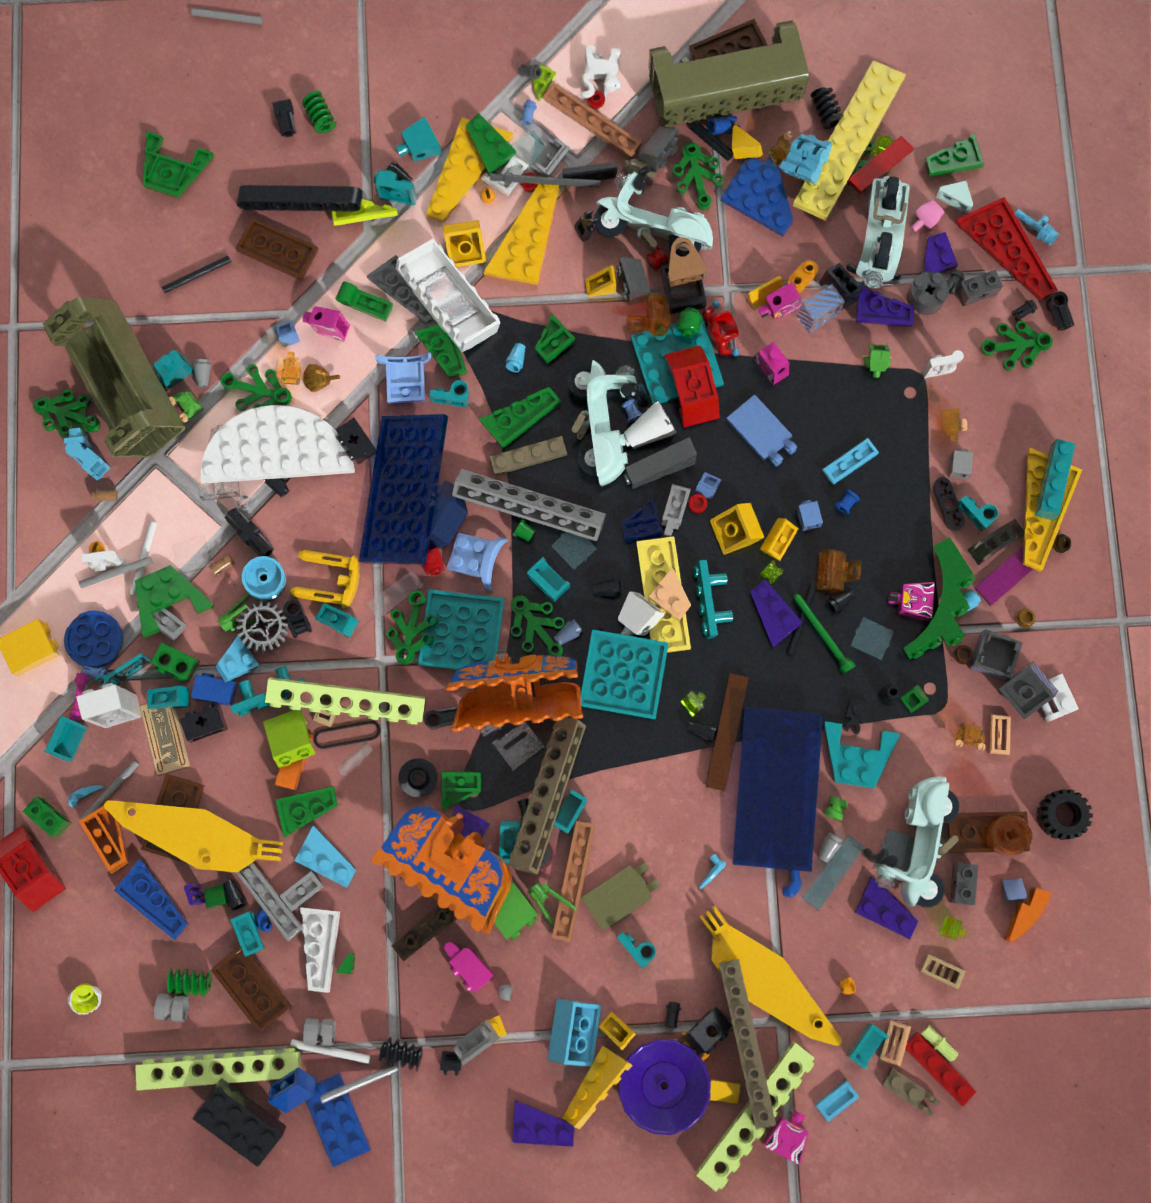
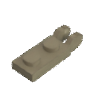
M891 1068L881 1084L913 1107L921 1109L931 1117L934 1112L920 1104L921 1101L926 1097L934 1105H939L940 1103L939 1100L928 1094V1091L894 1068Z

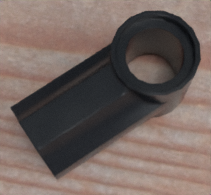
M291 99L272 102L281 136L292 137L296 134Z
M1062 291L1055 292L1046 302V307L1052 313L1058 331L1067 330L1075 325L1067 305L1068 296ZM1054 299L1058 300L1060 302V305H1057L1054 302Z
M458 706L428 711L424 717L426 726L431 730H436L440 727L453 725ZM432 715L439 718L438 723L435 725L428 723V719Z

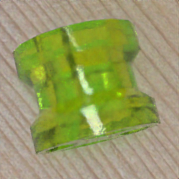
M772 561L760 575L766 577L772 585L784 570L778 568L776 562Z

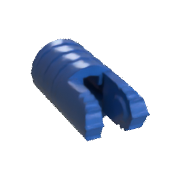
M737 117L709 118L707 121L708 133L710 135L733 133L734 125L731 124L737 121Z

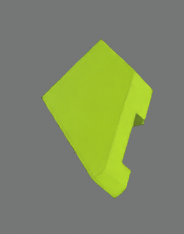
M542 64L539 66L542 69L541 77L535 80L532 79L539 102H541L544 94L557 76V72Z

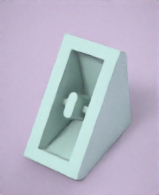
M966 181L941 186L936 195V198L965 214H968L973 206Z

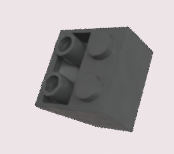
M659 126L638 153V160L651 165L652 171L657 172L659 168L662 170L667 163L666 159L669 155L673 156L678 148L679 129L676 127Z
M620 258V263L617 266V278L619 284L622 283L623 286L622 295L624 300H628L629 306L649 301L651 299V291L641 259Z

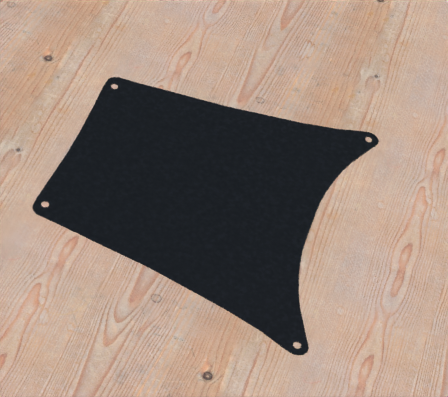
M463 305L456 308L450 314L449 320L452 321L471 310V306ZM491 311L499 318L500 325L497 333L463 353L483 389L492 414L494 411L504 409L512 403L526 399L527 396L547 387H550L561 400L558 406L506 447L502 448L503 453L560 436L563 438L567 451V456L507 472L509 484L606 514L597 541L511 515L513 598L524 596L530 603L543 604L549 602L553 606L551 614L546 615L542 611H529L534 617L550 619L561 617L564 620V625L568 621L571 622L575 619L583 630L579 637L561 645L563 648L562 656L577 660L578 677L567 678L566 676H559L555 680L540 678L541 685L559 682L575 683L580 687V692L582 691L592 629L602 631L599 628L602 625L607 629V632L621 634L625 625L618 620V616L629 592H637L644 596L636 541L666 538L664 537L666 526L662 525V518L672 484L691 489L681 525L678 530L673 529L671 536L675 538L681 585L691 604V607L686 612L691 650L667 653L656 719L581 706L583 718L578 720L586 725L569 779L610 768L714 747L715 739L714 741H706L689 732L688 726L691 720L712 722L716 726L719 725L730 673L749 677L735 742L770 737L773 725L784 718L798 720L804 726L806 732L824 730L823 724L825 721L839 723L844 727L850 722L849 718H845L850 698L870 703L864 723L932 715L938 713L946 706L948 701V682L943 641L938 647L934 649L929 648L924 651L922 656L916 659H909L903 649L917 639L928 627L939 606L930 510L928 394L926 381L920 373L912 369L887 368L885 372H880V377H873V371H870L866 366L788 359L789 375L773 386L752 356H722L714 353L724 382V386L716 388L720 418L683 428L679 413L681 408L679 399L661 403L660 405L673 424L677 434L634 449L632 446H623V453L626 452L628 464H625V467L690 437L697 453L695 465L634 489L631 488L630 484H626L623 474H625L624 469L614 481L601 486L598 476L584 473L578 464V453L586 443L592 442L590 426L584 438L579 440L577 438L578 432L574 433L572 431V427L582 411H588L587 399H581L573 395L568 386V377L575 367L580 365L592 366L593 360L601 365L606 375L631 373V375L635 376L637 383L643 385L649 399V404L643 405L640 396L633 397V399L638 401L637 406L640 413L644 414L652 404L632 341L569 331L575 337L576 342L547 364L535 351V346L538 340L541 339V334L547 326L520 321ZM521 343L526 347L523 368L519 372L509 371L506 368L505 361L515 344ZM908 387H913L916 390V396L912 399L907 398L904 394L905 389ZM620 389L607 390L606 397L611 431L619 430L621 434H624L633 424L628 423L627 413L622 408V404L628 400L622 397ZM753 395H756L792 434L789 440L797 446L796 451L791 455L783 447L777 452L783 458L782 463L777 467L769 458L763 461L726 421L729 415ZM868 438L879 454L835 485H832L822 472V469ZM706 472L721 479V482L713 499H707L706 510L696 514L689 509L688 502L690 497L696 494L697 485L703 473ZM846 489L853 491L860 498L849 509L848 515L835 507V503L839 502L845 495ZM803 501H817L823 524L819 528L802 531L796 509ZM751 503L765 538L750 546L723 555L710 519L737 504ZM778 518H786L798 528V531L779 561L761 551L760 548ZM522 519L525 520L526 524L535 529L529 542L519 536H513ZM542 557L546 559V563L560 577L570 583V588L555 602L527 576V572ZM699 560H707L710 575L726 573L727 584L711 586L715 612L731 610L733 621L716 623L718 635L713 639H706L701 628L703 617L699 613L700 596L698 597L696 594L698 583L697 578L693 574V568ZM612 578L620 580L621 595L611 597L593 594V584ZM765 579L799 618L801 609L795 602L794 595L799 594L805 600L810 583L818 584L810 609L846 658L848 657L849 660L852 659L856 666L843 674L839 669L840 662L808 618H806L794 656L786 654L793 632L773 648L750 591ZM935 583L932 619L928 622L898 614L899 605L888 603L889 592L900 593V587L903 584ZM851 589L855 594V598L841 613H831L826 605L828 598ZM523 602L517 603L518 608H522L524 606ZM546 605L543 609L548 612L551 607ZM512 611L506 651L508 657H511L512 664H519L520 658L523 656L534 654L548 655V647L535 630L533 651L527 653L523 650L522 644L526 638L528 621L524 616L522 617V635L518 638L511 635V628L514 625L515 613ZM557 620L555 622V625L558 627L561 626L562 621ZM542 626L553 642L557 643L554 636L560 630L554 627ZM515 628L513 633L515 635L519 634L520 629ZM635 633L633 635L634 637L650 639L649 633L645 636L636 635ZM527 643L524 646V648L527 650L531 649L532 647L530 643ZM553 647L551 651L553 653H557L559 649L557 647ZM531 682L533 697H535L534 683ZM930 682L936 685L937 689L933 695L926 694L929 701L913 713L907 709L900 699L901 696L916 685H919L924 693L926 683ZM892 685L899 689L897 702L886 704L881 700L880 691L884 686ZM547 718L540 723H533L527 720L520 725H513L510 722L505 723L501 727L485 725L464 771H481V792L477 798L468 797L459 802V805L471 811L482 810L533 790L535 779L539 774L541 761L545 756L547 743L551 738L553 725L556 721Z

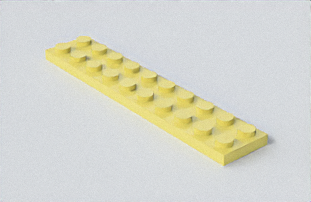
M872 61L844 111V116L839 120L828 140L832 142V148L828 161L821 168L822 172L817 184L805 181L793 203L794 207L825 221L828 219L848 179L854 172L901 87L906 74L877 61Z

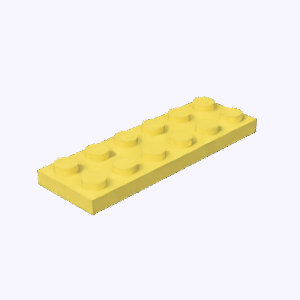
M666 537L636 541L644 597L665 613L650 630V639L669 642L667 653L691 650L686 613L678 621L649 599L650 594L671 568L675 571L681 583L675 538Z

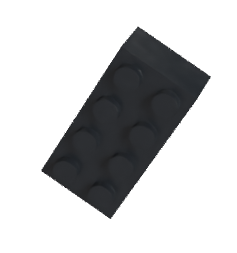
M222 1078L198 1107L192 1118L257 1167H259L281 1139L286 1129L285 1124Z

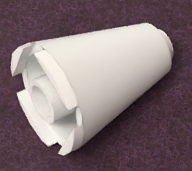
M658 401L624 432L625 443L628 447L632 446L634 449L677 434L673 424Z

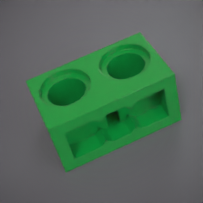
M164 643L160 644L151 661V664L156 666L154 670L164 675L166 672L173 674L171 678L181 683L183 680L190 682L200 663L197 659ZM165 656H169V662L163 665L162 659ZM182 664H186V665H187L186 671L183 672V673H180V672H179V667H180Z
M35 796L22 811L50 837L59 838L71 824L66 817L42 797Z

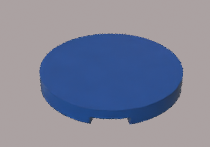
M94 610L79 614L67 627L64 635V646L67 654L81 666L103 667L111 663L118 656L123 645L121 626L115 618L102 611Z

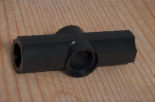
M237 507L227 512L224 518L247 545H250L259 556L268 557L272 554L273 546L263 537L262 532L252 521H249Z

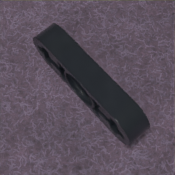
M940 477L934 482L932 489L946 527L951 531H957L964 525L965 520L951 482L945 477ZM940 482L942 485H946L944 492L942 488L938 489ZM944 500H951L953 508H945L943 505ZM954 510L956 511L953 514L954 519L959 520L957 526L955 524H951V521L953 520L952 514H950L949 516L947 515L949 513H952Z

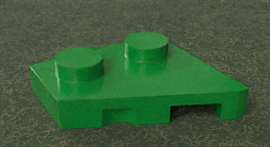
M553 314L549 318L550 321L546 329L544 328L541 334V339L538 340L535 346V351L547 364L576 342L575 337Z
M442 771V810L481 792V771Z

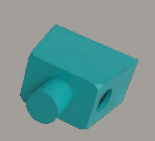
M426 117L421 118L402 131L401 135L404 143L395 147L399 157L409 153L413 161L442 154L440 144Z
M172 350L167 355H163L160 360L153 364L154 371L166 390H169L194 372L193 366L186 356L177 350Z

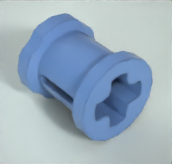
M631 399L622 404V408L625 409L628 416V423H634L643 414L640 413L637 406V399Z

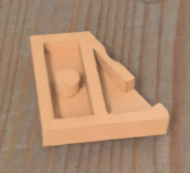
M671 568L650 594L649 599L680 621L691 607V604L675 571Z

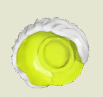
M80 984L69 994L68 1004L76 1014H89V1012L97 1010L100 1006L102 992L96 986Z

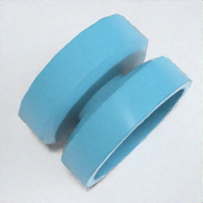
M260 556L250 560L244 566L242 583L250 596L256 600L267 602L277 599L284 592L286 575L280 563L275 559ZM264 576H267L266 581H261V578L264 579Z

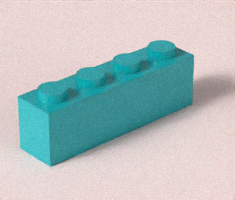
M1056 439L1050 445L1034 516L1053 521L1060 514L1076 443Z

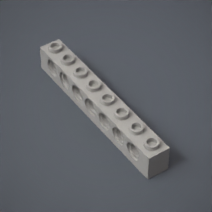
M461 469L452 493L454 497L594 541L598 540L606 516L605 513L464 469Z

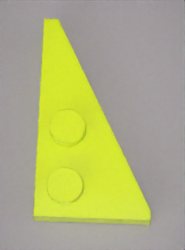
M362 199L359 211H332L334 226L398 215L396 208L389 205H374L372 201Z

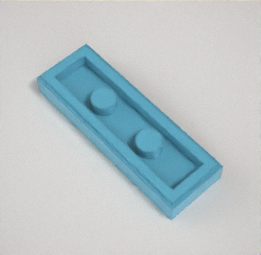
M867 438L822 469V472L830 483L835 485L878 455L879 452Z

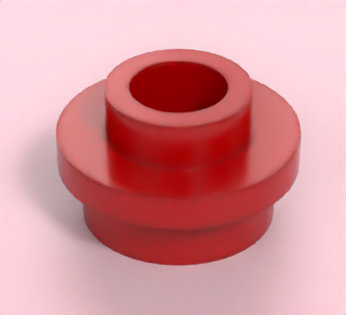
M595 91L594 95L587 98L588 105L593 109L601 108L605 104L604 94L600 91Z

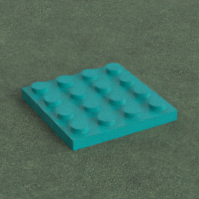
M703 317L699 333L692 335V337L682 336L681 332L676 328L677 322L631 335V341L652 405L657 401L661 404L678 399L672 373L668 372L664 355L701 345L709 361L715 387L724 386Z
M429 589L424 620L428 615H434L438 618V624L435 627H428L422 632V635L425 633L432 635L434 643L430 646L425 645L420 649L418 665L458 670L472 663L495 660V655L498 654L505 598ZM434 618L430 619V624L434 622ZM427 637L425 639V642H428L430 640V637Z
M592 629L581 691V706L656 719L669 642Z

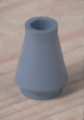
M573 619L571 622L568 621L554 638L559 645H562L579 637L583 630L576 620Z

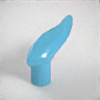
M96 785L76 790L67 800L69 801V806L76 807L78 800L90 796L94 792L103 789L104 786Z
M716 854L709 858L715 866L701 882L700 889L715 878L726 865V861H721Z

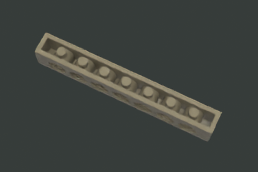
M564 717L553 725V732L547 743V750L541 761V768L535 779V786L532 795L529 797L528 807L522 818L520 831L516 836L514 850L510 854L509 865L517 870L538 875L586 725L578 719Z
M739 959L719 963L755 1128L775 1126L776 1121Z

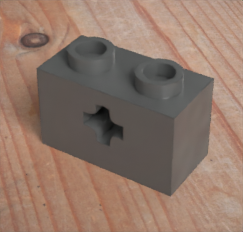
M996 270L961 282L956 291L964 307L997 295L1003 285Z
M953 863L950 903L975 905L978 865Z

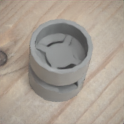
M159 993L154 1007L155 1020L167 1021L171 1018L173 1022L184 1023L189 1010V997L176 995L172 998L171 994Z
M306 1018L303 1032L304 1045H316L320 1042L324 1046H333L336 1033L335 1019H323L320 1022L318 1018Z

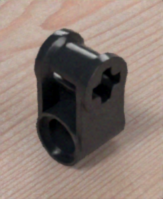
M297 600L287 601L284 604V612L293 638H297V635L307 631L309 633L312 632L311 624L303 606ZM292 605H298V611L295 614H290L289 612Z

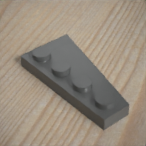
M397 255L367 275L368 280L425 324L433 319L412 292L411 287L395 269L398 259Z

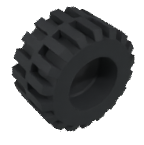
M1063 789L1051 792V794H1047L1044 797V800H1041L1039 803L1041 807L1037 809V812H1040L1037 820H1041L1039 825L1041 828H1045L1044 832L1047 835L1051 834V837L1054 839L1067 840L1080 837L1082 833H1086L1089 830L1087 826L1092 824L1089 819L1093 818V813H1089V809H1092V807L1086 804L1088 800L1086 797L1082 798L1081 793H1075V790ZM1060 803L1067 804L1073 811V821L1069 826H1063L1056 818V809Z

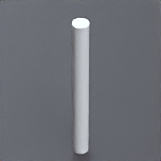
M155 522L149 523L139 560L149 555L157 527ZM145 566L136 569L130 595L137 596L135 580L143 577Z
M292 1039L290 1044L292 1048L368 1064L371 1057L366 1054L318 1044L304 1045L303 1041Z

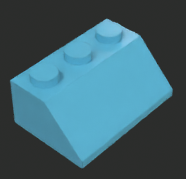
M557 999L548 1061L578 1066H591L593 1064L602 1005Z

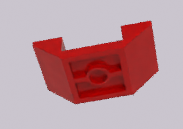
M701 345L665 354L668 372L672 373L681 406L679 413L683 428L719 419L718 394L709 361Z
M23 824L0 840V874L15 897L31 912H35L67 888L56 872H50L32 844L35 840Z

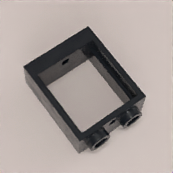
M670 263L662 266L661 277L669 314L680 313L685 308L699 310L706 307L707 301L702 280L695 281L698 296L672 300L668 281Z

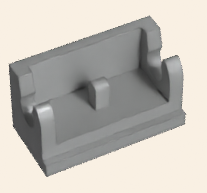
M555 137L554 140L552 139L530 168L541 177H549L571 147Z
M486 1020L458 1040L453 1049L461 1060L462 1065H464L491 1046L500 1037L488 1020Z

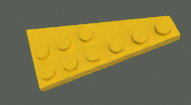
M461 118L428 207L427 218L444 223L463 196L467 195L471 186L486 171L485 165L466 129V124L471 121L469 119ZM493 127L507 142L512 139L513 133Z
M537 185L484 270V275L538 285L560 185Z
M1029 447L1027 449L1023 565L1041 572L1047 561L1082 469L1073 465L1070 466L1060 514L1053 521L1034 516L1048 455Z

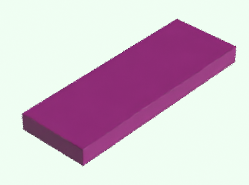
M1023 547L974 588L990 606L1033 570L1023 565Z

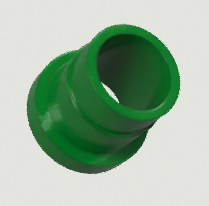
M522 519L513 536H519L529 542L535 529L526 524L525 520Z

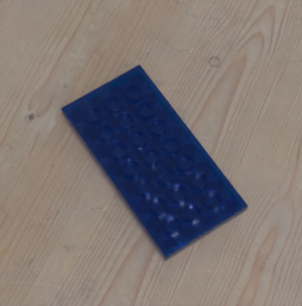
M447 415L382 416L359 562L363 564L426 565L448 422Z
M744 707L733 865L812 872L823 714Z

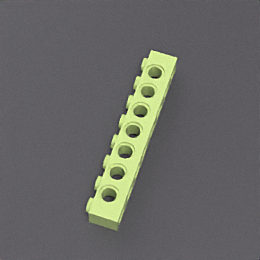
M270 677L267 684L265 703H270L269 706L278 708L281 705H288L289 709L301 710V707L309 708L310 712L328 710V713L333 715H340V712L348 713L350 717L368 715L367 718L379 720V717L387 718V721L398 722L400 719L406 720L408 724L417 725L423 719L425 697ZM285 689L290 690L292 698H283L282 691ZM309 692L312 695V700L304 701L301 698V694ZM324 694L329 695L332 699L331 703L324 704L321 701V696ZM348 697L351 700V704L343 706L340 703V699ZM367 699L370 701L371 706L363 709L360 706V701ZM381 702H388L390 709L382 711L379 708V704ZM406 704L410 710L408 713L403 714L399 712V706Z
M794 1041L766 1077L769 1095L774 1097L772 1104L774 1117L778 1114L776 1112L780 1105L784 1106L789 1100L790 1096L788 1094L793 1088L797 1089L802 1082L801 1076L804 1072L808 1073L814 1066L812 1061L815 1058ZM791 1062L798 1063V1070L794 1073L788 1070ZM780 1078L786 1080V1086L783 1089L776 1087V1082ZM750 1101L746 1103L695 1172L696 1176L715 1191L719 1188H724L729 1180L727 1176L731 1171L734 1173L741 1164L739 1161L743 1155L747 1156L753 1148V1141L756 1138L759 1139L766 1130L765 1128H755L754 1121L751 1119ZM748 1128L750 1131L749 1136L744 1139L740 1138V1130ZM736 1145L737 1152L734 1155L727 1154L728 1146ZM719 1161L725 1163V1168L721 1172L714 1170L715 1164Z
M284 1048L283 1052L275 1053V1049L263 1050V1054H255V1051H245L241 1056H235V1052L223 1053V1057L216 1058L215 1054L202 1055L203 1059H195L194 1055L183 1056L182 1060L175 1061V1057L162 1058V1062H155V1059H144L141 1064L136 1065V1090L217 1084L221 1078L228 1083L281 1079L298 1067L302 1069L301 1051H295V1048ZM277 1058H281L284 1061L283 1069L276 1067L275 1061ZM257 1060H261L264 1063L262 1071L257 1070L255 1067ZM237 1061L242 1062L244 1065L242 1072H238L235 1069ZM217 1063L223 1065L224 1070L222 1074L217 1073L215 1070ZM197 1064L203 1067L202 1075H198L195 1072ZM177 1066L183 1069V1075L181 1077H178L175 1074V1068ZM156 1068H160L163 1072L161 1079L155 1076Z

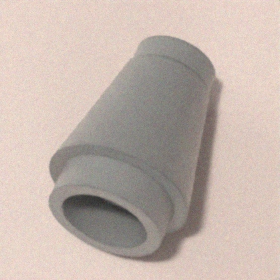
M194 360L193 369L197 387H208L211 372L209 360Z
M831 832L827 836L825 835L818 858L828 863L842 846L841 842L843 839Z

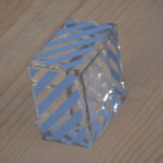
M825 284L821 287V291L812 297L802 299L796 317L808 334L837 317L845 301L833 284L829 286Z

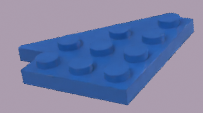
M771 152L765 163L756 158H746L720 201L783 237L792 224L793 217L775 152Z

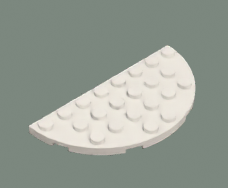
M270 405L240 413L226 422L215 433L202 459L201 484L354 473L355 469L353 461L346 454L348 448L345 445H340L336 439V436H338L336 430L326 421L299 408Z

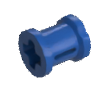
M846 489L845 495L839 502L835 503V507L848 515L849 509L860 498L853 491Z

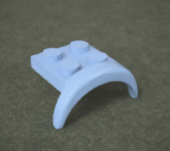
M430 352L411 357L375 355V360L378 363L386 365L388 404L425 402L424 364L430 361Z
M458 533L447 569L482 578L485 590L492 592L491 577L493 565L500 548L508 542V539L497 538L491 541Z

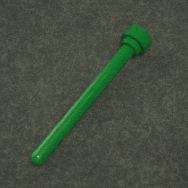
M795 594V602L840 662L839 669L845 674L856 665L853 660H849L848 657L846 658L801 595Z

